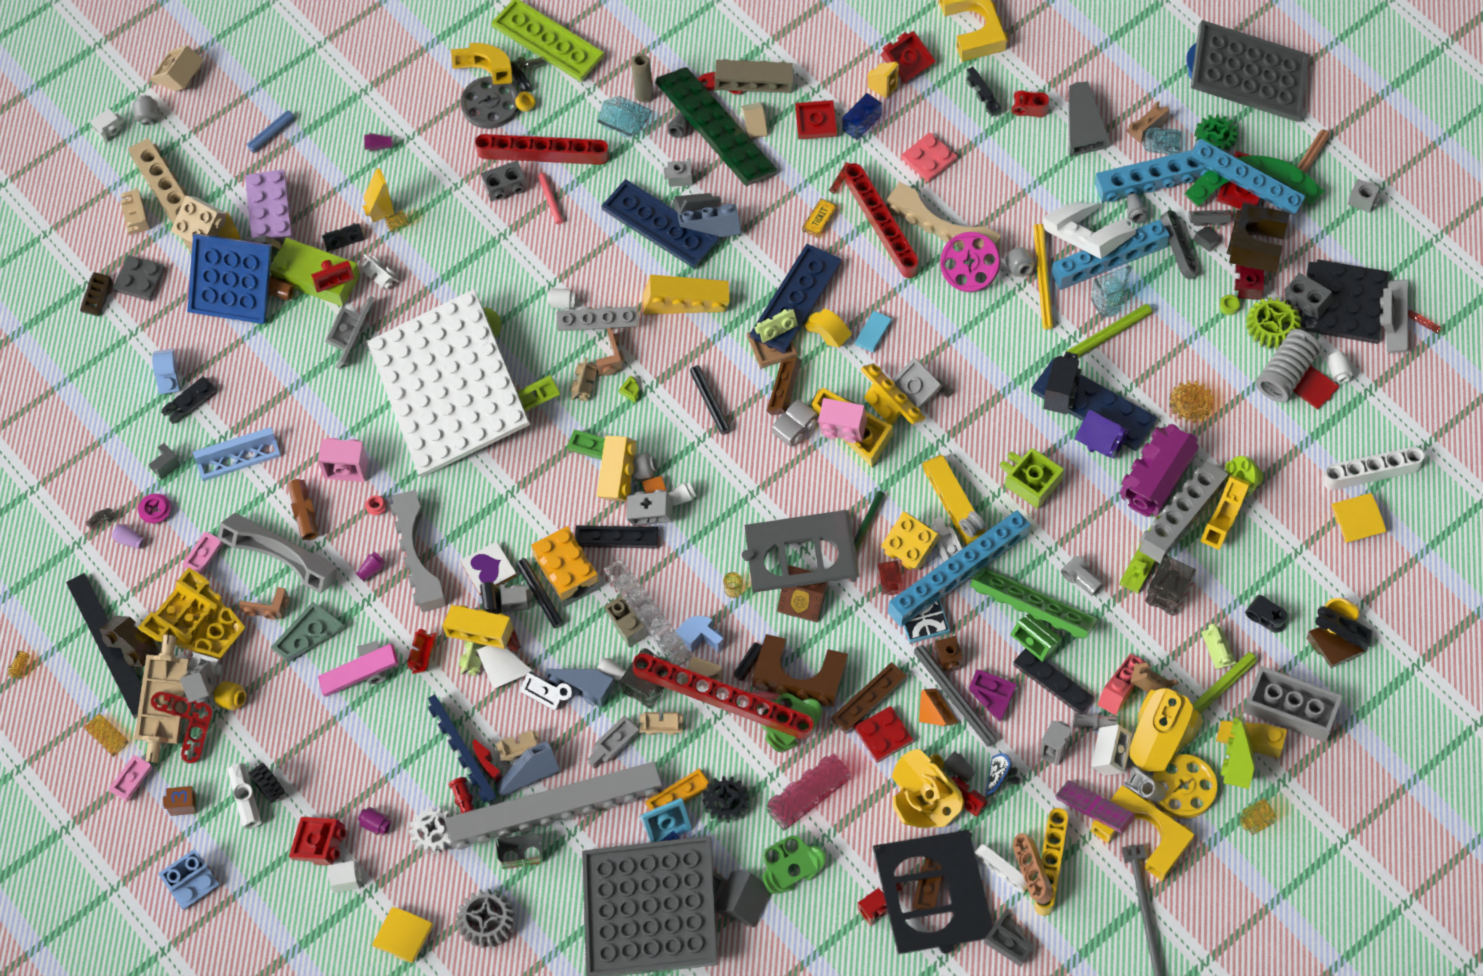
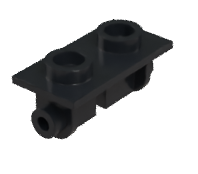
M355 222L340 230L325 232L322 235L327 252L365 240L360 223L355 224Z

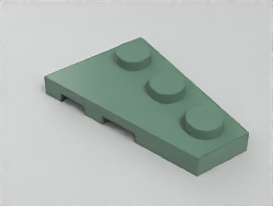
M312 602L271 646V649L285 661L289 662L343 630L345 626L316 603Z

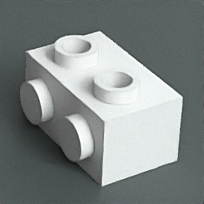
M1120 725L1099 728L1091 767L1104 776L1124 773L1133 734Z

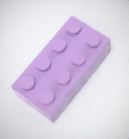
M284 169L245 175L251 238L266 235L280 242L281 247L286 238L294 240L288 181Z

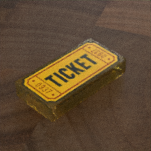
M820 198L802 226V231L819 239L837 212L838 205Z

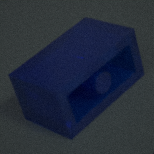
M866 93L842 117V131L858 140L882 116V102Z

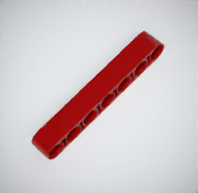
M481 134L475 139L477 155L481 159L604 165L610 158L607 142L599 139Z
M857 163L849 164L845 171L846 185L901 275L905 278L915 277L918 273L917 255L862 166Z

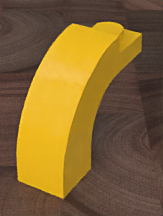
M469 43L470 48L451 49L452 69L482 68L491 74L493 85L512 83L511 63L508 56L501 49L484 43Z
M1233 475L1229 477L1220 502L1208 522L1200 542L1218 550L1221 549L1238 517L1250 482Z

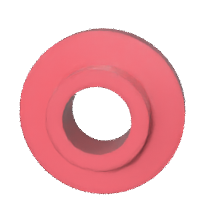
M374 495L366 501L365 507L369 514L376 516L385 511L386 502L382 497ZM376 504L380 505L378 508H373Z

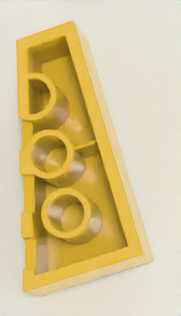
M650 274L643 293V315L725 312L729 304V281Z
M822 388L813 401L812 407L819 417L823 398L842 402L848 401ZM866 412L867 423L862 442L850 443L843 438L841 439L866 463L873 467L894 434L892 425Z

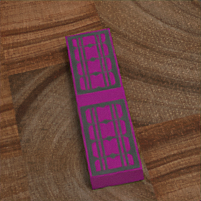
M1070 780L1055 795L1058 801L1121 834L1135 819L1132 812Z

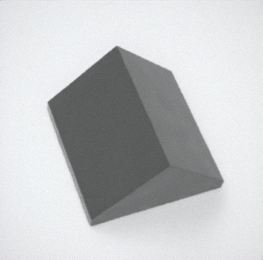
M732 871L715 906L716 912L754 928L770 892L764 882L751 872Z

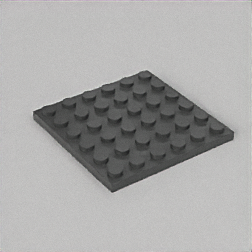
M711 836L582 851L586 976H624L719 965Z

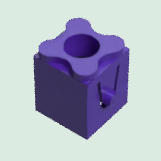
M1089 410L1074 439L1086 445L1087 449L1092 453L1096 450L1109 458L1115 459L1130 430L1095 411Z

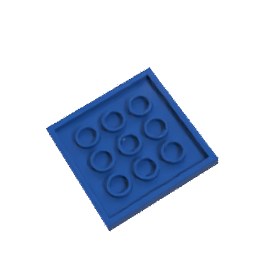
M198 233L193 234L187 312L259 324L266 323L272 245Z

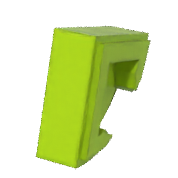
M630 375L620 387L619 393L636 403L639 397V387L635 378Z

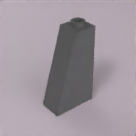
M1088 81L1069 85V157L1106 149L1108 135Z

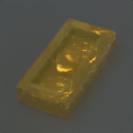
M100 713L84 726L85 731L112 757L129 743Z

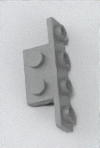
M1389 281L1387 288L1383 289V297H1380L1381 309H1383V314H1380V323L1387 332L1388 353L1407 352L1408 281Z
M370 296L366 300L359 315L343 306L340 308L325 340L326 343L342 351L335 366L339 369L343 364L347 365L351 358L349 351L351 348H355L359 340L356 336L359 331H363L367 323L364 319L366 315H370L374 308L372 304L374 297Z
M605 306L601 309L586 307L581 310L557 311L558 331L638 326L636 307L613 308Z

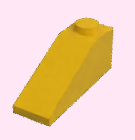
M378 168L363 197L365 205L362 206L366 217L370 216L372 222L395 215L386 180L381 169Z
M1221 721L1216 742L1227 744L1229 737H1234L1231 734L1233 721ZM1246 722L1253 751L1279 759L1287 729L1268 724Z

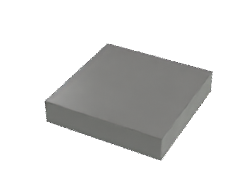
M915 357L892 379L896 387L919 409L943 387Z

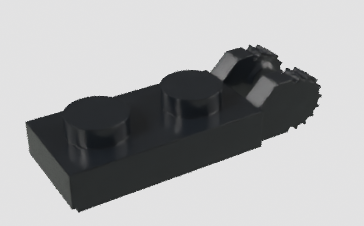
M202 376L173 399V402L167 403L162 408L161 413L167 416L175 411L169 417V421L175 424L185 416L190 415L215 395L217 389Z
M1320 606L1318 608V617L1315 623L1320 628L1329 629L1364 650L1370 646L1373 632L1371 629L1328 607Z

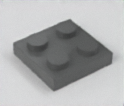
M128 255L113 285L114 292L151 301L166 270L165 265Z

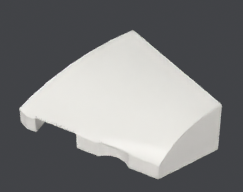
M485 646L477 650L493 689L524 677L530 671L534 672L531 667H528L519 659L518 655L508 650L507 646L505 649Z

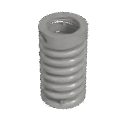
M1292 329L1256 379L1255 383L1258 390L1273 401H1287L1293 389L1296 388L1305 372L1309 369V366L1312 365V362L1320 353L1321 346L1319 342L1303 330Z

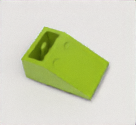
M1240 711L1239 717L1234 716L1231 734L1234 737H1229L1225 755H1229V757L1224 758L1220 775L1224 776L1223 783L1249 789L1255 767V755L1244 713Z

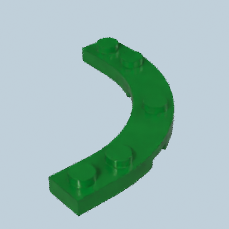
M1257 155L1237 157L1242 162L1304 195L1303 201L1309 206L1325 192L1306 173L1286 161ZM1208 170L1184 195L1198 208L1216 189L1230 181Z

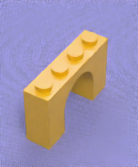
M939 0L944 17L971 11L980 14L986 20V24L981 29L956 36V49L961 62L1006 51L1008 35L1006 31L1003 32L1002 20L1000 16L996 15L997 10L994 1Z
M1121 785L1110 802L1132 812L1135 816L1134 820H1145L1154 825L1158 830L1161 842L1146 861L1145 870L1163 882L1191 845L1195 834L1192 833L1188 826L1180 825L1174 821V818L1169 813L1158 810L1150 800L1142 799L1136 792ZM1094 820L1090 832L1109 844L1118 831Z

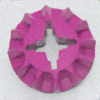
M157 493L147 495L138 505L140 518L145 523H152L153 525L157 522L163 523V520L169 517V512L172 510L168 498ZM158 506L159 511H155L152 513L150 508H156Z

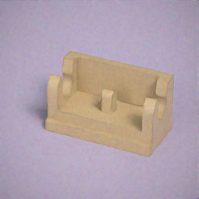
M135 188L132 191L122 193L120 197L123 200L120 202L128 235L150 230L139 189Z

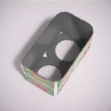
M532 833L497 839V857L502 870L543 863L541 839L538 834ZM530 847H535L540 852V856L527 859L524 854ZM507 851H515L518 854V860L504 862L503 855Z

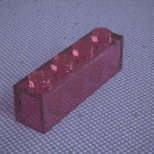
M834 753L829 757H823L818 762V766L814 769L806 770L800 780L796 783L791 782L788 784L785 791L779 796L774 795L768 801L767 813L785 831L851 779L850 770Z

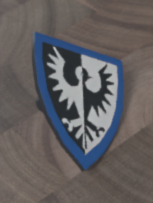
M999 753L991 758L985 793L986 798L995 793L1004 781L1015 785L1019 784L1020 777L1015 776L1017 769L1012 767L1011 758L1007 754Z

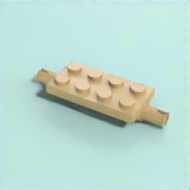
M163 635L162 650L158 656L146 655L134 739L148 743L145 761L149 763H159L160 746L163 743L178 744L182 718L158 712L150 704L152 696L157 692H166L185 697V691L180 678L188 671L190 660L176 658L174 649L177 636ZM163 696L154 699V702H157V707H161L162 704L169 705L167 710L170 711L171 705L175 700L170 698V702L163 700ZM179 701L175 705V709L179 713H183V701Z

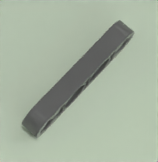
M1168 210L1161 215L1160 219L1169 233L1168 241L1182 275L1187 279H1191L1199 273V269L1177 214L1172 210Z

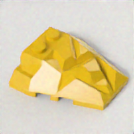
M188 567L176 581L175 590L155 613L152 611L149 613L138 629L160 642H163V635L177 636L176 647L221 659L245 630V626L230 607L227 608L221 601V596L215 593L209 586V581Z

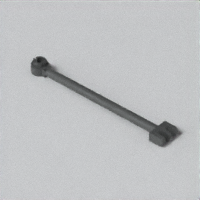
M1144 844L1139 845L1140 853H1136L1135 845L1130 846V855H1128L1126 847H1121L1124 863L1131 862L1153 973L1154 976H1163L1140 861L1146 860Z

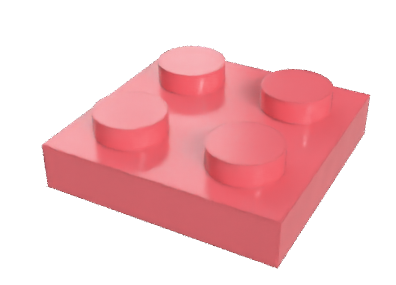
M929 132L905 151L901 159L929 183L956 161L957 155Z

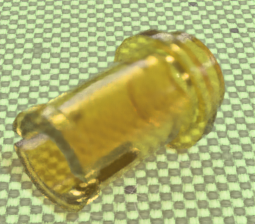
M17 651L11 666L7 667V674L15 679L23 676V669L30 655L24 651Z

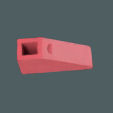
M1130 653L1105 685L1097 705L1116 715L1136 686L1131 683L1135 663L1147 662Z

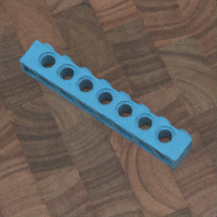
M1016 510L890 600L887 613L902 627L1026 538L1031 524Z

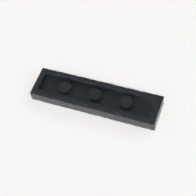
M576 525L575 539L580 547L658 549L659 529L658 527Z

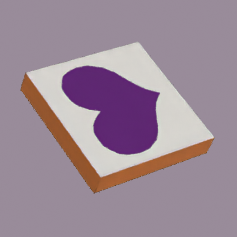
M497 541L460 560L461 565L480 596V585L482 583L493 582L496 588L517 577L516 572Z

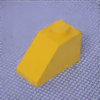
M896 62L880 63L875 69L873 68L867 76L868 88L887 99L898 87L899 64Z

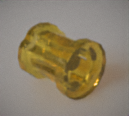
M402 209L389 217L384 216L390 233L394 232V229L409 225Z

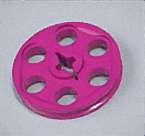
M964 232L953 237L945 245L940 257V268L945 280L951 286L963 292H977L988 287L996 279L1001 264L1000 254L996 245L988 237L977 232ZM983 239L984 246L981 249H975V240ZM957 241L964 242V249L962 251H955L954 245ZM987 255H994L995 262L992 265L985 264ZM970 256L971 259L975 260V263H972L971 269L968 264H965L966 261H969ZM949 259H954L956 261L955 268L948 270L946 262ZM979 273L986 274L987 279L984 283L976 281ZM965 275L967 282L962 286L958 285L956 281L958 276Z

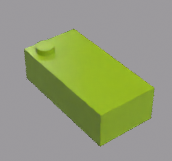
M286 238L270 266L271 277L293 283L295 290L341 307L346 303L361 276L358 264L348 260L354 279L317 293L311 274L321 271V263L325 260H331L333 265H337L347 261V259L290 238Z

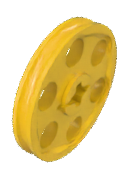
M1187 754L1174 755L1169 764L1177 768L1175 774H1169L1166 770L1153 773L1152 778L1168 786L1164 799L1156 802V804L1162 811L1176 818L1189 819L1200 816L1214 802L1217 792L1215 774L1210 766L1198 757ZM1192 763L1196 764L1199 767V771L1190 773L1187 770V766ZM1208 781L1211 783L1212 788L1203 790L1199 785L1200 782ZM1181 782L1184 785L1189 784L1187 790L1185 788L1179 789ZM1199 799L1202 801L1203 806L1201 808H1194L1191 805V801ZM1171 800H1178L1181 803V807L1179 809H1172L1169 806V802Z

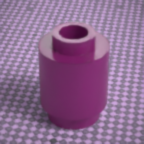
M372 807L363 809L358 817L359 825L376 835L381 834L384 836L392 823V820L388 819L387 815Z

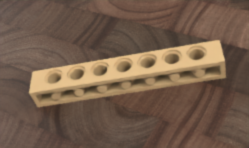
M147 138L129 147L128 150L135 165L168 218L174 224L187 192L182 184H177L178 178L174 171H169L168 168L170 166L166 158L160 157L161 151L156 143L152 144L150 139ZM181 237L190 253H192V243Z

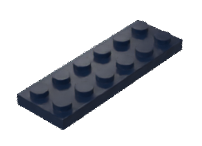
M627 179L601 205L604 212L693 269L697 268L719 242V238L715 235L680 227L677 211Z
M806 243L757 323H761L767 319L773 320V316L783 312V310L793 309L798 326L762 343L760 334H757L753 328L750 332V338L786 354L791 343L840 267L842 259Z
M1054 359L1050 361L1031 388V392L1042 399L1045 398V390ZM1081 374L1079 388L1075 394L1073 408L1069 407L1068 413L1084 421L1088 411L1092 410L1130 430L1123 444L1137 451L1157 422L1158 417Z

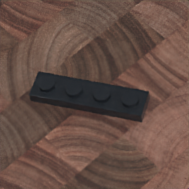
M1026 648L1013 661V666L1078 714H1082L1094 700V696L1045 660L1042 662Z

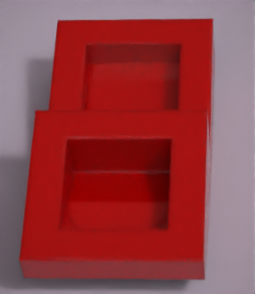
M474 739L472 744L480 766L486 775L497 784L502 776L500 770L490 763L493 760L491 752Z

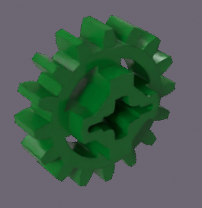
M1219 114L1216 115V118L1209 115L1208 120L1202 118L1201 123H1197L1194 134L1196 136L1195 142L1202 139L1222 151L1224 149L1230 151L1231 146H1235L1237 140V126H1232V120L1227 122L1226 116L1221 119Z

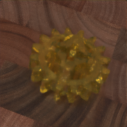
M1187 380L1186 385L1180 382L1178 388H1173L1169 397V407L1173 408L1172 414L1178 413L1177 419L1180 420L1184 417L1186 423L1189 419L1196 423L1197 418L1203 421L1205 415H1210L1211 410H1213L1214 403L1212 402L1214 396L1210 395L1211 389L1205 390L1204 383L1199 386L1197 380H1195L1194 384Z

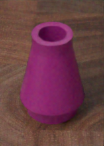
M374 133L364 134V150L371 152L392 148L391 136Z
M374 551L367 556L355 574L365 582L368 578L382 570L386 562Z

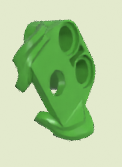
M783 694L774 701L777 704L788 702L791 705L790 709L810 716L813 720L812 731L822 715L821 705L815 699L801 701L791 694ZM767 709L764 710L762 715H766L768 713ZM779 716L777 718L782 723L788 721L786 716ZM804 723L799 724L800 730H806L807 728H809ZM760 724L762 729L767 731L766 741L777 752L782 753L798 745L794 741L796 737Z
M797 836L785 837L762 852L761 858L766 865L763 882L772 894L789 892L794 889L791 884L805 876L809 881L822 870L826 864L825 853L817 846L808 847ZM789 840L796 842L797 847L794 852H790L786 847ZM770 850H774L778 855V859L774 863L770 862L767 857ZM791 864H797L800 868L799 875L791 876L788 873V867Z

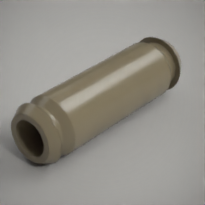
M638 54L631 60L634 93L638 101L645 103L654 96L651 63L648 56Z

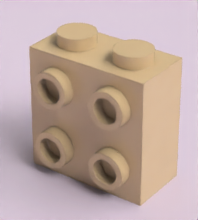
M186 195L171 232L191 243L195 233L218 236L220 229L225 224L227 214L198 197Z

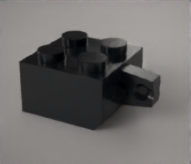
M1066 352L1064 357L1057 356L1054 358L1045 390L1043 409L1067 415L1069 407L1073 408L1082 369L1078 368V354Z

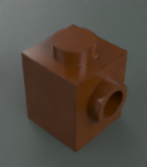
M956 636L935 641V651L943 671L953 672L963 666V655Z

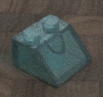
M616 96L603 101L597 123L602 124L603 128L607 130H616L620 132L621 136L630 138L639 134L650 117L652 110L621 96Z
M1131 265L1094 279L1091 301L1102 319L1107 316H1115L1120 312L1129 289Z

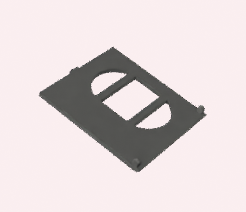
M847 510L744 525L747 550L742 552V558L744 561H749L753 593L850 578L852 582H856V577H860L850 514ZM820 540L832 543L839 552L836 562L828 569H824ZM814 541L818 571L789 575L785 545ZM775 547H779L782 576L771 573L764 565L766 555Z

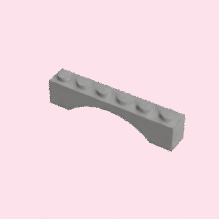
M416 489L392 495L393 503L390 504L392 515H397L398 521L394 523L397 534H402L403 539H400L399 543L402 552L406 551L407 557L404 558L406 570L411 569L412 575L408 576L411 588L415 587L416 593L413 594L415 605H420L422 612L445 607L446 603L439 579L421 564L415 551V535L423 517Z
M233 513L221 522L218 540L229 546L261 552L282 561L296 572L303 585L320 594L335 583L338 566L237 513Z

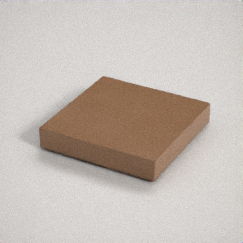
M750 332L747 333L748 341L760 369L781 363L782 359L798 357L793 342L786 354H783L776 349L750 338Z

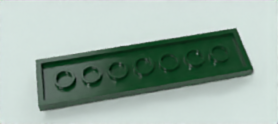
M687 67L656 78L655 84L746 187L776 175L778 169Z

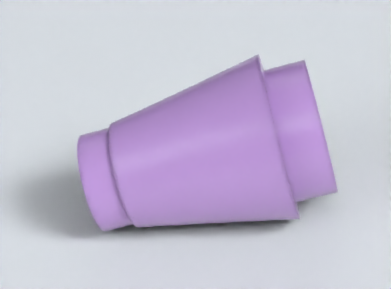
M119 523L112 533V538L115 539L116 543L140 549L144 542V538L126 524L122 525Z

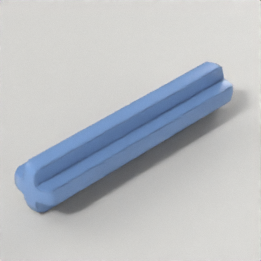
M286 110L247 143L248 149L254 153L294 120L292 112Z

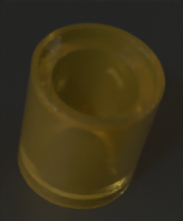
M730 572L724 576V593L730 598L740 596L743 591L741 576L735 572ZM730 583L738 584L736 587L728 586Z

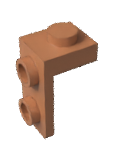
M607 328L613 356L596 360L599 376H609L615 372L622 371V362H625L622 350L618 351L617 345H619L618 336L616 333H612L611 328Z
M277 587L272 606L247 601H240L239 606L241 611L247 616L259 615L269 620L283 619L285 609H288L290 605V596H288L285 588Z

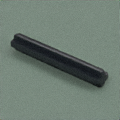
M700 366L691 367L690 373L720 434L729 433L730 426Z
M526 558L518 560L516 562L518 569L552 627L556 629L562 626V618Z

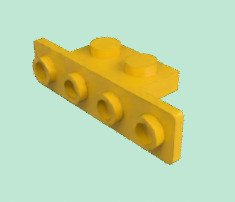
M873 363L861 368V371L873 383L864 399L888 424H895L901 414L912 425L924 422L926 417L921 413L920 409L913 405L908 397L896 387L895 383L882 372L879 366Z

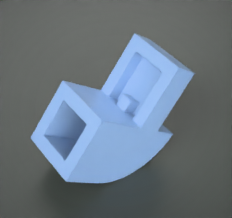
M174 348L154 351L152 363L159 394L180 391L176 372L178 365Z
M706 616L690 617L675 631L676 641L690 652H693L702 641L718 653L724 647L723 635L718 630L713 629V620Z

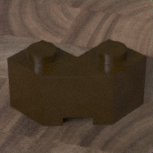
M115 616L99 629L104 643L107 647L121 648L124 659L129 666H145L146 655L157 656L160 653L154 639L140 631L135 626L136 621L131 617Z

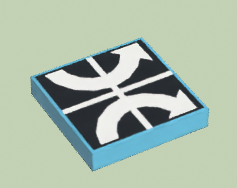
M940 600L903 625L909 644L950 633Z

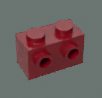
M1235 264V273H1238V279L1234 281V291H1237V298L1261 300L1264 291V270Z

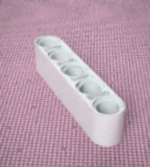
M1410 447L1332 464L1326 469L1323 484L1327 489L1336 490L1415 473L1421 468L1424 452L1420 448ZM1410 458L1417 460V462L1411 461ZM1330 475L1336 476L1337 479L1331 478Z

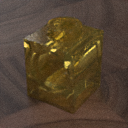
M1264 798L1242 810L1240 823L1245 831L1248 830L1251 835H1254L1274 824L1277 816Z

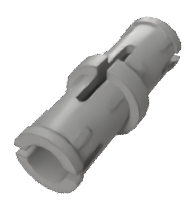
M1074 713L1073 727H1089L1092 730H1097V728L1117 725V716L1098 715V713L1093 715Z

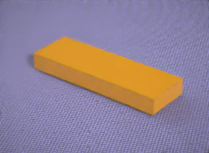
M699 768L659 792L658 795L646 800L645 804L650 811L682 798L685 804L702 794L703 791L708 790L707 784H710V782Z

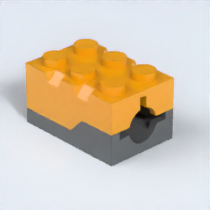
M568 526L531 544L534 560L563 608L600 589L598 574L592 564L589 563L584 551L578 545Z

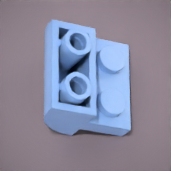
M193 849L158 873L182 910L220 885L196 849Z

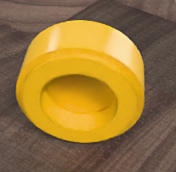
M521 92L516 97L515 103L521 111L529 112L535 106L536 101L531 93Z

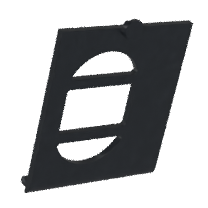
M969 830L873 845V853L898 955L939 948L941 953L948 954L952 951L953 945L985 940L992 930L993 924L971 840L972 833ZM913 857L928 858L941 867L938 870L894 876L897 867L903 861ZM945 877L951 905L902 912L896 884ZM950 912L953 914L950 922L943 929L936 932H921L905 922V920Z

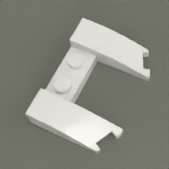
M1078 201L1064 205L1043 217L1045 231L1100 259L1136 234L1135 228H1130L1131 222L1128 218L1109 224L1095 233L1078 225L1077 223L1099 208L1098 203L1088 204Z

